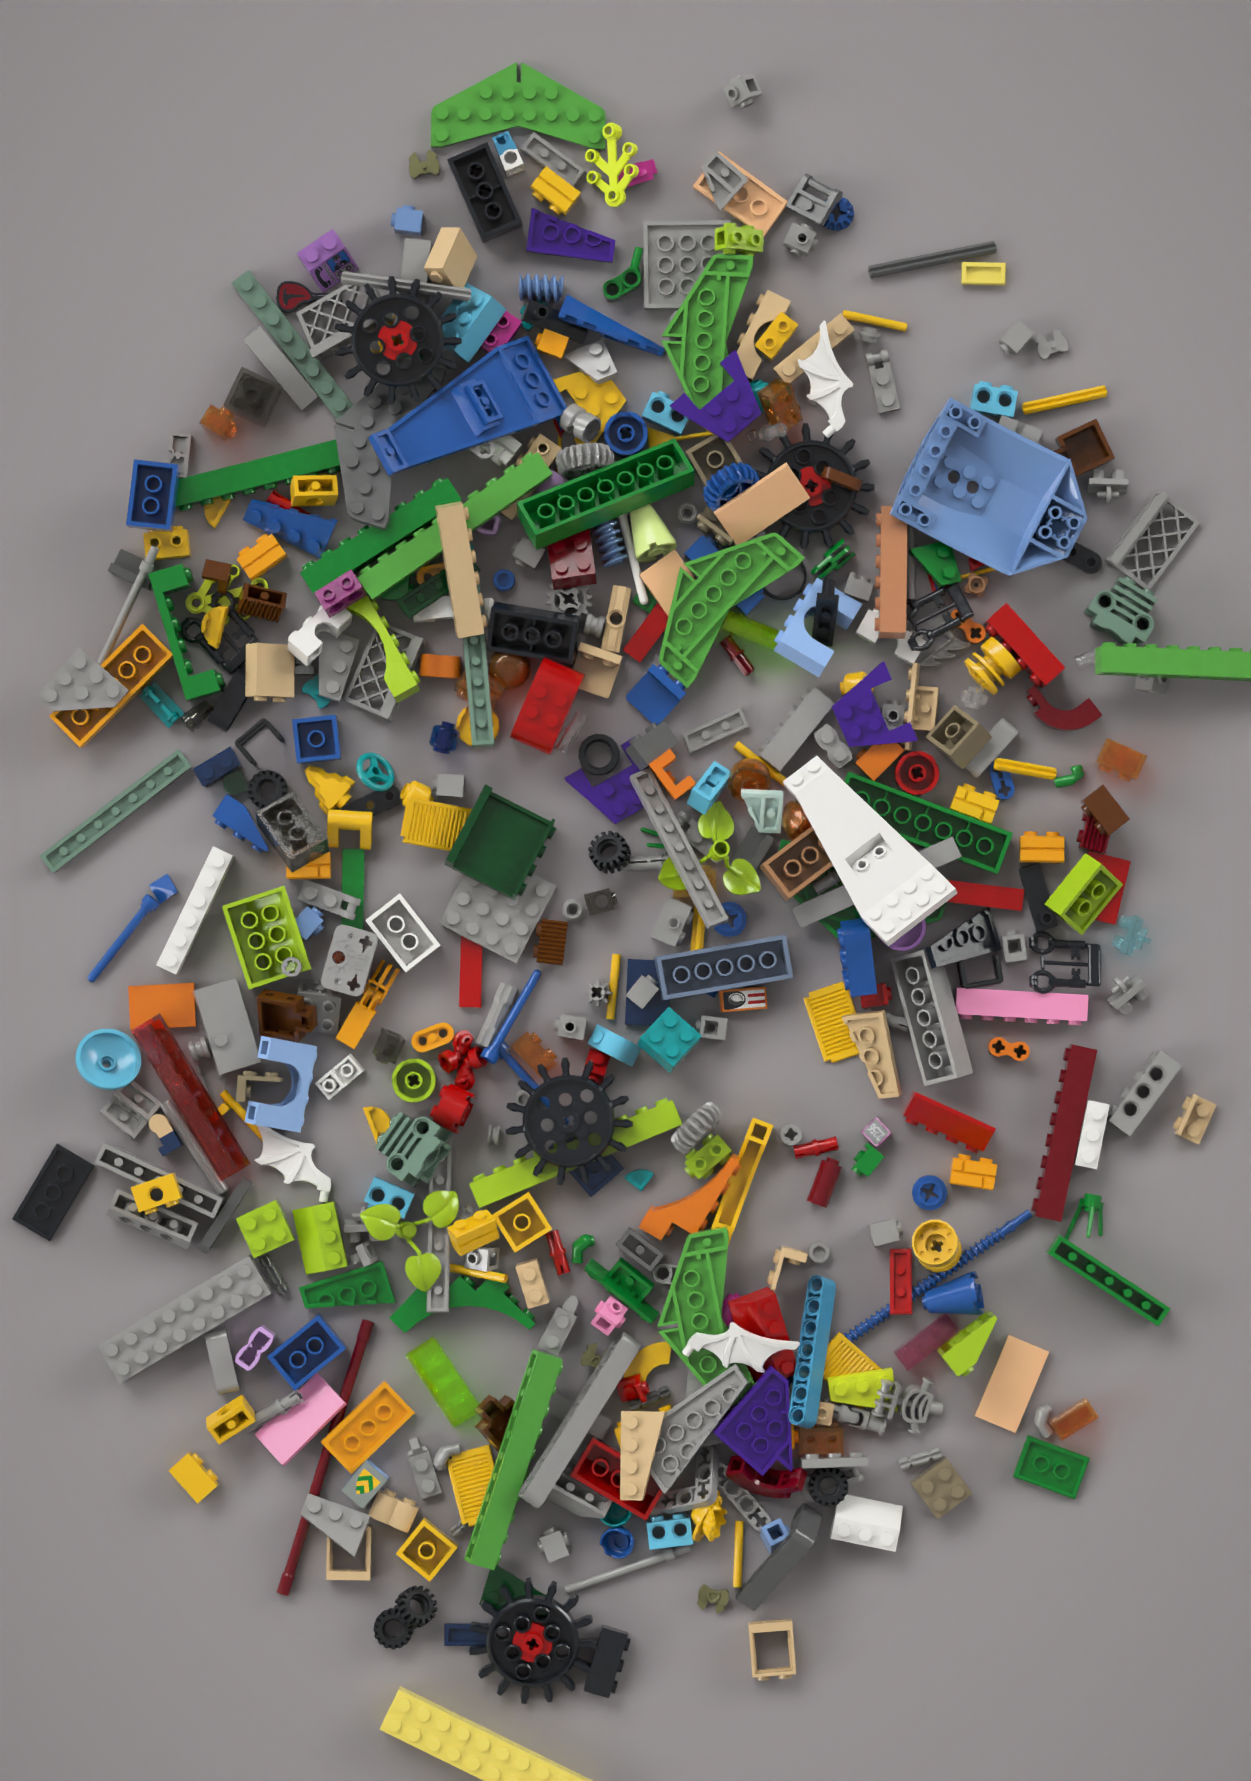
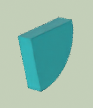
M638 1169L628 1173L624 1179L642 1191L654 1173Z

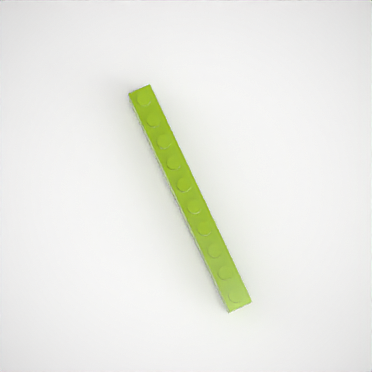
M666 1097L656 1101V1106L651 1109L644 1106L635 1110L636 1115L628 1118L625 1114L615 1118L617 1120L633 1121V1126L629 1128L615 1127L612 1138L629 1147L680 1126L683 1123L673 1099L668 1101ZM591 1133L588 1136V1141L591 1145H598L601 1142V1137L597 1133ZM574 1137L575 1140L566 1142L570 1149H576L579 1146V1140ZM557 1143L553 1144L555 1147L554 1149H551L547 1152H555L557 1150ZM608 1146L602 1153V1156H607L618 1150ZM533 1152L534 1157L526 1160L524 1156L513 1160L514 1165L507 1168L505 1164L492 1169L493 1174L485 1176V1173L472 1177L473 1182L469 1183L478 1207L481 1208L556 1177L558 1166L546 1163L543 1171L537 1177L534 1176V1167L540 1162L541 1158ZM578 1167L566 1168L565 1173Z

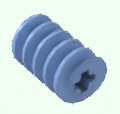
M529 273L526 274L524 279H522L520 274V300L523 301L525 295L528 296L529 300H533L534 295H536L538 302H541L543 296H545L546 302H550L553 296L555 303H558L560 297H563L564 275L561 276L559 281H557L555 275L548 281L546 274H544L542 280H539L538 274H535L533 280H531Z
M609 520L591 527L597 528L592 532L593 536H600L595 540L596 544L602 545L598 548V552L605 553L600 559L601 561H608L603 565V568L619 565L628 557V554H621L625 546L618 545L623 538L615 536L620 532V529H613V526L618 523L617 521Z

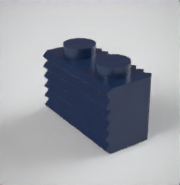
M228 747L193 768V771L202 786L208 788V785L212 786V783H216V780L219 781L220 778L223 779V776L227 777V774H231V771L238 770V767H242V763L233 748Z

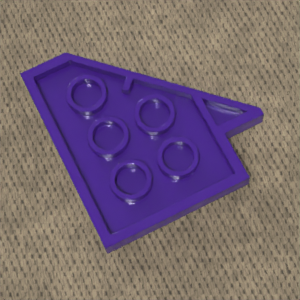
M770 1365L713 1431L717 1437L762 1476L776 1460L780 1461L790 1471L793 1470L791 1422L788 1416L790 1408L788 1380Z

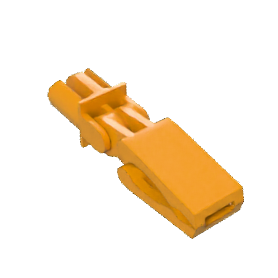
M381 959L372 977L369 979L361 1001L355 1003L335 1038L353 1050L357 1047L377 1012L375 1011L378 1004L381 1005L401 970L396 968L387 985H384L383 983L393 967L389 963L379 981L375 980L386 962Z

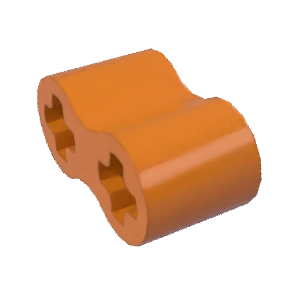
M957 609L951 613L953 619L956 618L955 614L960 615ZM971 618L965 620L964 623L961 622L962 625L955 628L961 630L967 642L971 644H979L985 638V628L981 624L973 622ZM971 629L973 631H975L976 629L980 631V633L978 634V636L980 637L979 639L977 637H975L974 639L971 638Z
M420 654L419 676L460 679L462 657Z
M994 1037L987 1044L988 1052L993 1056L1007 1055L1015 1061H1023L1030 1054L1029 1046L1024 1042L1009 1043L1004 1038ZM999 1040L1003 1050L995 1053V1048H992V1044H996ZM1021 1045V1049L1025 1050V1053L1020 1054L1018 1058L1014 1048H1018Z

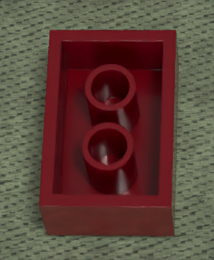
M589 529L547 545L554 590L597 584Z

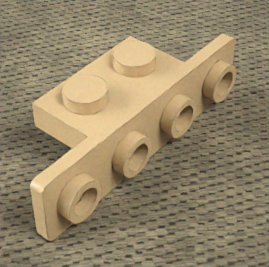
M913 663V667H909L908 680L911 681V687L906 691V702H909V708L904 713V724L911 722L914 730L931 731L936 726L939 687L918 686L920 664ZM902 742V746H905L906 751H912V742Z

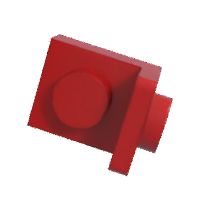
M886 983L876 984L877 994L860 996L861 1007L889 1005L888 1000H892L891 988L886 987Z
M641 1374L621 1378L616 1386L622 1403L638 1398L641 1399L642 1403L647 1402V1394L650 1393L647 1381H643Z

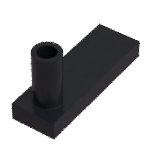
M528 300L521 321L564 335L581 344L584 342L587 328L560 320L558 318L560 311Z
M826 578L822 581L821 593H817L811 637L825 646L832 647L839 595H835V580Z
M1040 863L1018 869L1036 932L1058 926L1055 914L1044 905L1049 899V893Z

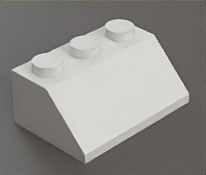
M847 1494L845 1499L835 1506L830 1538L896 1552L903 1506Z

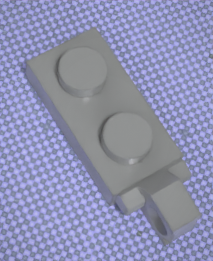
M418 1436L409 1439L412 1450L407 1452L408 1460L421 1499L442 1493L429 1450H427L426 1446L421 1447Z

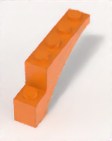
M733 1153L715 1177L692 1194L662 1206L654 1207L651 1205L642 1219L639 1228L659 1240H662L664 1235L669 1237L674 1228V1225L671 1223L678 1225L689 1233L697 1232L698 1230L703 1231L708 1223V1220L705 1219L709 1212L714 1213L719 1204L716 1201L720 1193L724 1195L730 1186V1183L727 1182L730 1176H736L742 1165L738 1164L741 1157Z

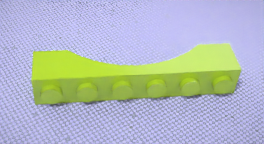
M368 595L345 608L351 614L369 623L379 634L386 655L384 680L397 703L420 691L417 684L421 681L415 670L410 672L407 665L410 664V661L404 652L400 654L397 647L400 644L394 634L389 635L387 628L390 626L384 616L379 617L377 610L380 608L376 601L369 599Z

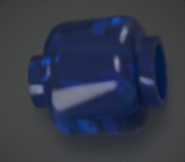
M442 721L441 725L433 726L429 740L433 751L449 755L450 752L456 750L460 732L454 729L455 724Z

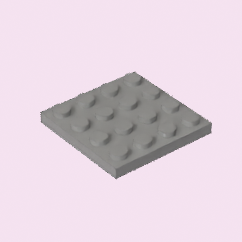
M730 220L643 221L644 310L680 308L710 259L716 254H723L722 251H714L715 229L723 227L724 223H730Z
M533 874L532 877L527 876L524 881L527 887L523 895H517L516 899L513 900L463 875L438 924L517 964L557 886Z

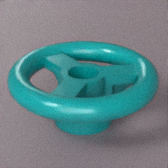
M369 752L364 753L358 758L356 763L357 774L368 788L381 792L392 787L395 780L394 771L384 757ZM370 759V766L363 771L364 761ZM378 762L384 766L388 776L382 773L378 767ZM378 781H380V782H384L385 784H384V785H377L376 783H377Z

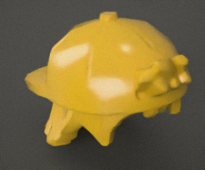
M718 1490L717 1499L712 1505L696 1508L691 1511V1519L696 1525L692 1535V1540L695 1542L701 1541L705 1535L710 1542L714 1541L715 1538L720 1536L721 1526L726 1524L723 1515L727 1514L728 1511L721 1506L723 1498Z

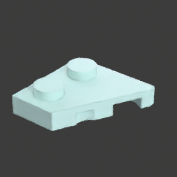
M741 789V797L744 799L748 811L755 821L758 832L781 834L783 791Z

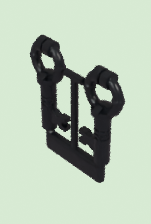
M958 583L944 590L941 587L917 600L907 599L906 605H910L912 612L907 614L906 621L909 620L915 631L907 643L912 651L927 650L931 647L936 637L962 625L960 621L963 622L974 616V612ZM945 592L949 593L953 601L952 604L916 622L913 621L912 618L916 616L919 608L925 606V604L927 605L934 601L938 609L941 608L940 605L945 606L941 597L946 595ZM955 606L961 616L960 620L958 617L953 619L948 611L946 612L947 615L942 614L946 622L944 625L933 630H918L917 625ZM921 634L926 635L928 642L919 646L915 638Z
M218 590L211 595L212 608L218 607L216 603L224 595L230 599L227 616H230L239 626L238 631L232 634L233 637H237L235 640L238 641L241 635L246 634L248 638L251 636V640L246 644L261 643L253 635L255 633L254 630L236 612V601L233 594L229 591L226 594L218 593ZM187 617L181 623V633L184 640L190 643H199L218 665L221 664L229 674H233L246 662V644L239 649L223 631L222 636L237 652L227 662H223L225 660L222 657L223 652H226L229 647L225 648V642L217 649L210 646L201 631L202 621L197 618ZM195 623L200 627V633L195 638H192L187 634L186 630Z
M1044 931L1036 932L1029 937V948L1035 953L1042 955L1040 956L1042 970H1038L1029 976V987L1033 988L1036 992L1046 994L1055 987L1086 988V986L1099 987L1101 985L1099 944H1085V941L1058 940ZM1038 937H1046L1048 939L1047 949L1038 948ZM1085 947L1088 949V963L1045 961L1043 956L1051 953L1055 948H1068L1072 952L1071 960H1074L1075 957H1077V960H1080V954L1078 953L1080 949L1085 950ZM1045 965L1088 967V982L1080 979V969L1075 971V968H1072V979L1056 978L1050 972L1043 969H1045ZM1041 975L1049 978V986L1047 988L1038 987V976Z

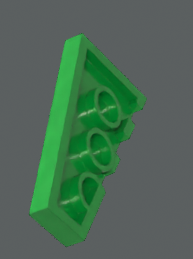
M383 1261L299 1287L305 1308L396 1303Z

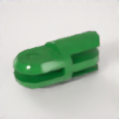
M843 538L822 555L824 559L811 569V574L813 575L827 563L829 564L815 579L819 578L821 580L832 570L838 571L856 555L853 551L837 564L836 561L851 549L849 545H846L834 556H831L835 550L845 543Z

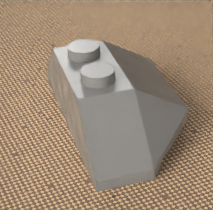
M541 1456L535 1458L529 1470L528 1476ZM571 1459L546 1499L579 1517L604 1518L613 1501L571 1477L570 1475L577 1464V1461Z

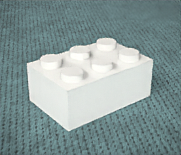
M398 894L365 920L406 973L441 946L401 894Z

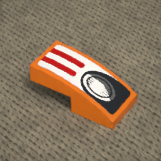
M766 987L719 991L721 1012L768 1009Z

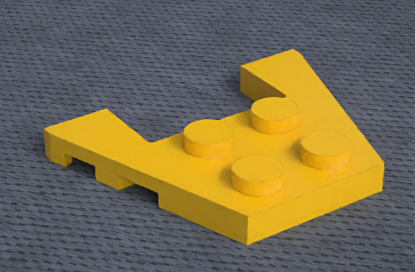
M582 372L553 379L560 394L566 390L574 402L586 410V413L589 412L601 420V427L597 436L588 443H596L599 440L609 418L617 414L627 402L612 380L598 385L591 380L590 376L584 375ZM578 438L574 439L577 445L579 443L585 444V442L579 440Z

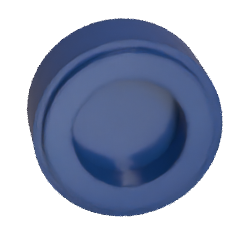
M507 569L497 571L493 577L494 586L503 592L511 590L515 584L513 573Z

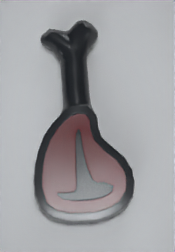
M284 281L278 286L276 300L281 311L292 313L303 304L316 302L330 293H314L301 283Z

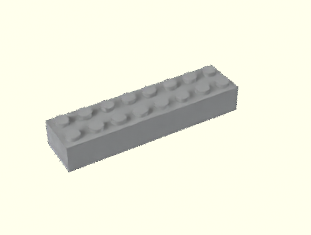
M249 1255L102 1342L97 1347L120 1384L270 1295L273 1291L253 1257Z

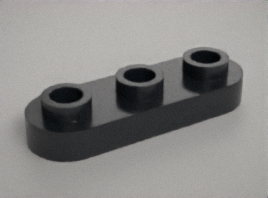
M1077 542L1073 546L1076 554L1061 559L1086 574L1096 573L1102 565L1101 557L1097 553ZM1093 559L1095 561V565L1089 566L1087 564V560Z
M392 785L386 791H374L343 806L341 810L373 812V816H376L398 805L401 800V793L397 787ZM388 792H392L394 794V798L392 800L386 799V794ZM369 801L374 803V808L371 810L366 808V804Z

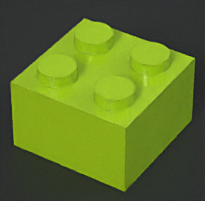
M278 1199L236 1218L254 1258L296 1239Z

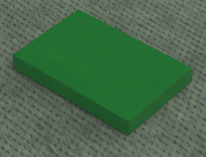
M1027 1435L1013 1477L1075 1499L1090 1458Z

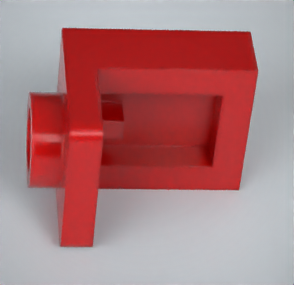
M591 1048L589 1050L585 1065L589 1060L593 1061V1070L590 1073L589 1079L598 1085L604 1080L610 1055Z

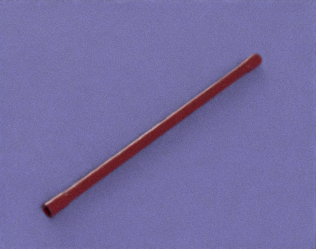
M366 1319L361 1321L357 1341L339 1395L346 1405L332 1418L327 1435L344 1419L362 1358L375 1324L372 1321ZM323 1446L309 1490V1494L317 1497L320 1495L332 1454L325 1446ZM302 1516L285 1570L282 1573L277 1588V1593L285 1596L290 1594L295 1571L311 1524Z

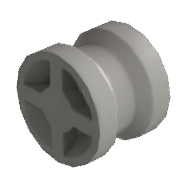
M588 613L583 634H594L595 637L600 638L605 617L600 616L598 618Z
M205 1036L201 1037L199 1041L188 1042L194 1062L200 1061L203 1057H212Z
M788 1123L781 1128L780 1138L787 1145H795L801 1140L802 1131L796 1124Z

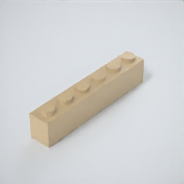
M462 502L435 506L456 636L464 638L484 634L487 622L485 614L481 615L480 606L484 604L482 594L477 592L476 585L480 584L478 571L474 572L473 563H476L475 551L470 549L469 542L473 541L471 528L467 529L466 520H469L467 506L464 507Z

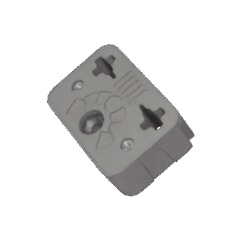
M341 924L337 926L322 973L321 985L327 989L358 997L363 994L379 943L376 934ZM369 936L372 946H367L364 951V944L361 943V939H366ZM341 951L345 960L337 964L336 959L333 957L334 954H338ZM357 975V983L360 984V987L352 991V987L348 984L349 981H354Z

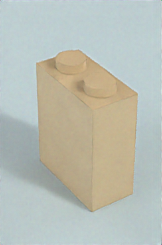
M441 227L424 266V270L433 284L464 288L476 261L477 254L461 228Z
M269 643L246 644L245 697H254V701H267V698H273V702H286V698H294L295 656L287 650L288 645Z
M538 1257L516 1264V1271L528 1309L549 1303L550 1297Z

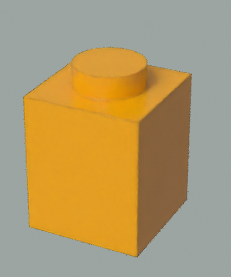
M544 329L543 334L538 333L535 345L538 346L537 352L562 361L569 343V337Z

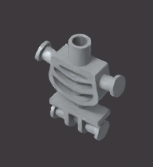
M923 1377L922 1380L924 1382L921 1387L910 1385L902 1392L900 1397L899 1393L902 1386L898 1381L892 1382L887 1379H881L882 1386L877 1391L880 1399H875V1410H872L871 1413L878 1417H884L885 1415L888 1419H892L895 1407L898 1405L902 1418L906 1422L911 1423L910 1427H908V1432L918 1434L921 1432L919 1423H926L928 1414L940 1416L943 1411V1403L932 1401L934 1395L931 1393L930 1388L935 1382L927 1377Z

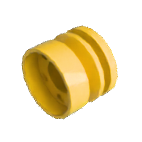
M991 636L980 646L985 655L984 657L974 652L972 657L976 664L969 658L963 663L971 677L983 689L995 695L998 689L994 682L1001 688L1005 686L1000 677L1002 674L1011 680L1022 669L1013 656Z
M941 1220L926 1221L913 1234V1251L919 1262L927 1270L945 1272L952 1269L959 1262L962 1255V1245L955 1230L947 1222ZM936 1245L941 1247L942 1250L940 1252L935 1249Z

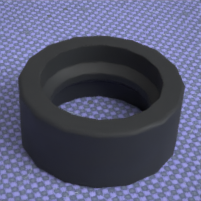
M594 734L588 736L581 743L578 758L586 772L602 776L616 768L620 751L617 743L611 737L605 734ZM595 742L607 744L612 752L610 762L601 768L592 766L586 758L588 747Z

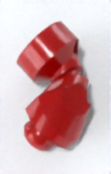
M467 1030L458 1031L452 1039L454 1051L447 1049L438 1054L439 1064L447 1073L458 1068V1063L463 1060L462 1056L465 1057L471 1047V1043L474 1041L473 1035Z
M479 1046L468 1050L467 1056L463 1059L464 1062H460V1067L457 1069L454 1083L465 1090H470L476 1081L473 1067L480 1069L487 1065V1061L480 1057L483 1050Z

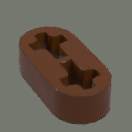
M824 466L820 476L829 482L855 492L860 491L863 483L862 480L827 466Z

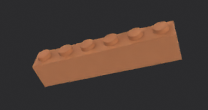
M881 506L880 513H876V526H880V534H876V547H880V555L875 557V568H879V576H875V589H879V597H875V610H879V618H875L874 630L879 631L878 638L905 639L907 524L890 515L892 506Z

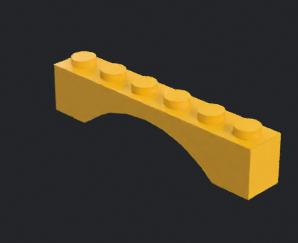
M754 1117L751 1119L738 1156L741 1157L738 1164L742 1166L736 1176H730L728 1180L730 1186L722 1196L710 1228L727 1226L729 1235L728 1245L773 1128L772 1124Z

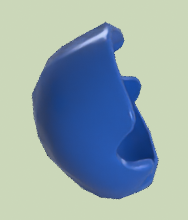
M623 1526L610 1527L602 1534L600 1539V1545L603 1547L605 1554L616 1559L625 1558L631 1554L635 1544L632 1533Z

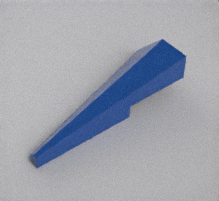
M569 295L566 296L558 315L560 320L598 332L601 337L660 357L663 356L665 348Z

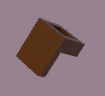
M206 559L202 571V579L217 581L218 593L226 594L231 579L232 564Z

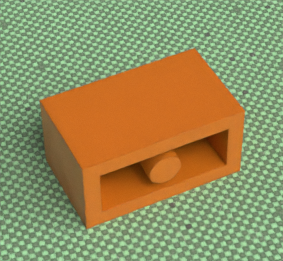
M898 743L872 745L867 751L863 748L855 756L857 759L855 765L870 780L875 781L904 749Z

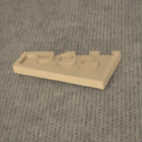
M885 1010L843 1015L842 1020L849 1028V1035L860 1052L859 1057L861 1061L866 1065L867 1074L878 1098H891L902 1095Z
M621 1411L620 1500H644L666 1412Z

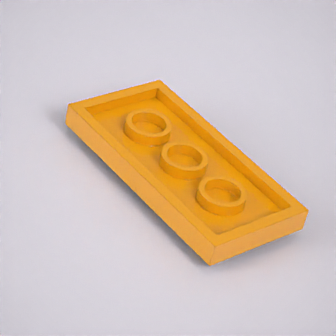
M383 1381L321 1443L352 1474L415 1412Z

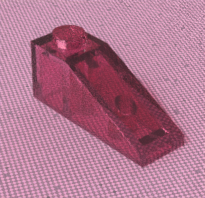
M942 1314L893 1352L906 1370L909 1371L959 1329L947 1314Z

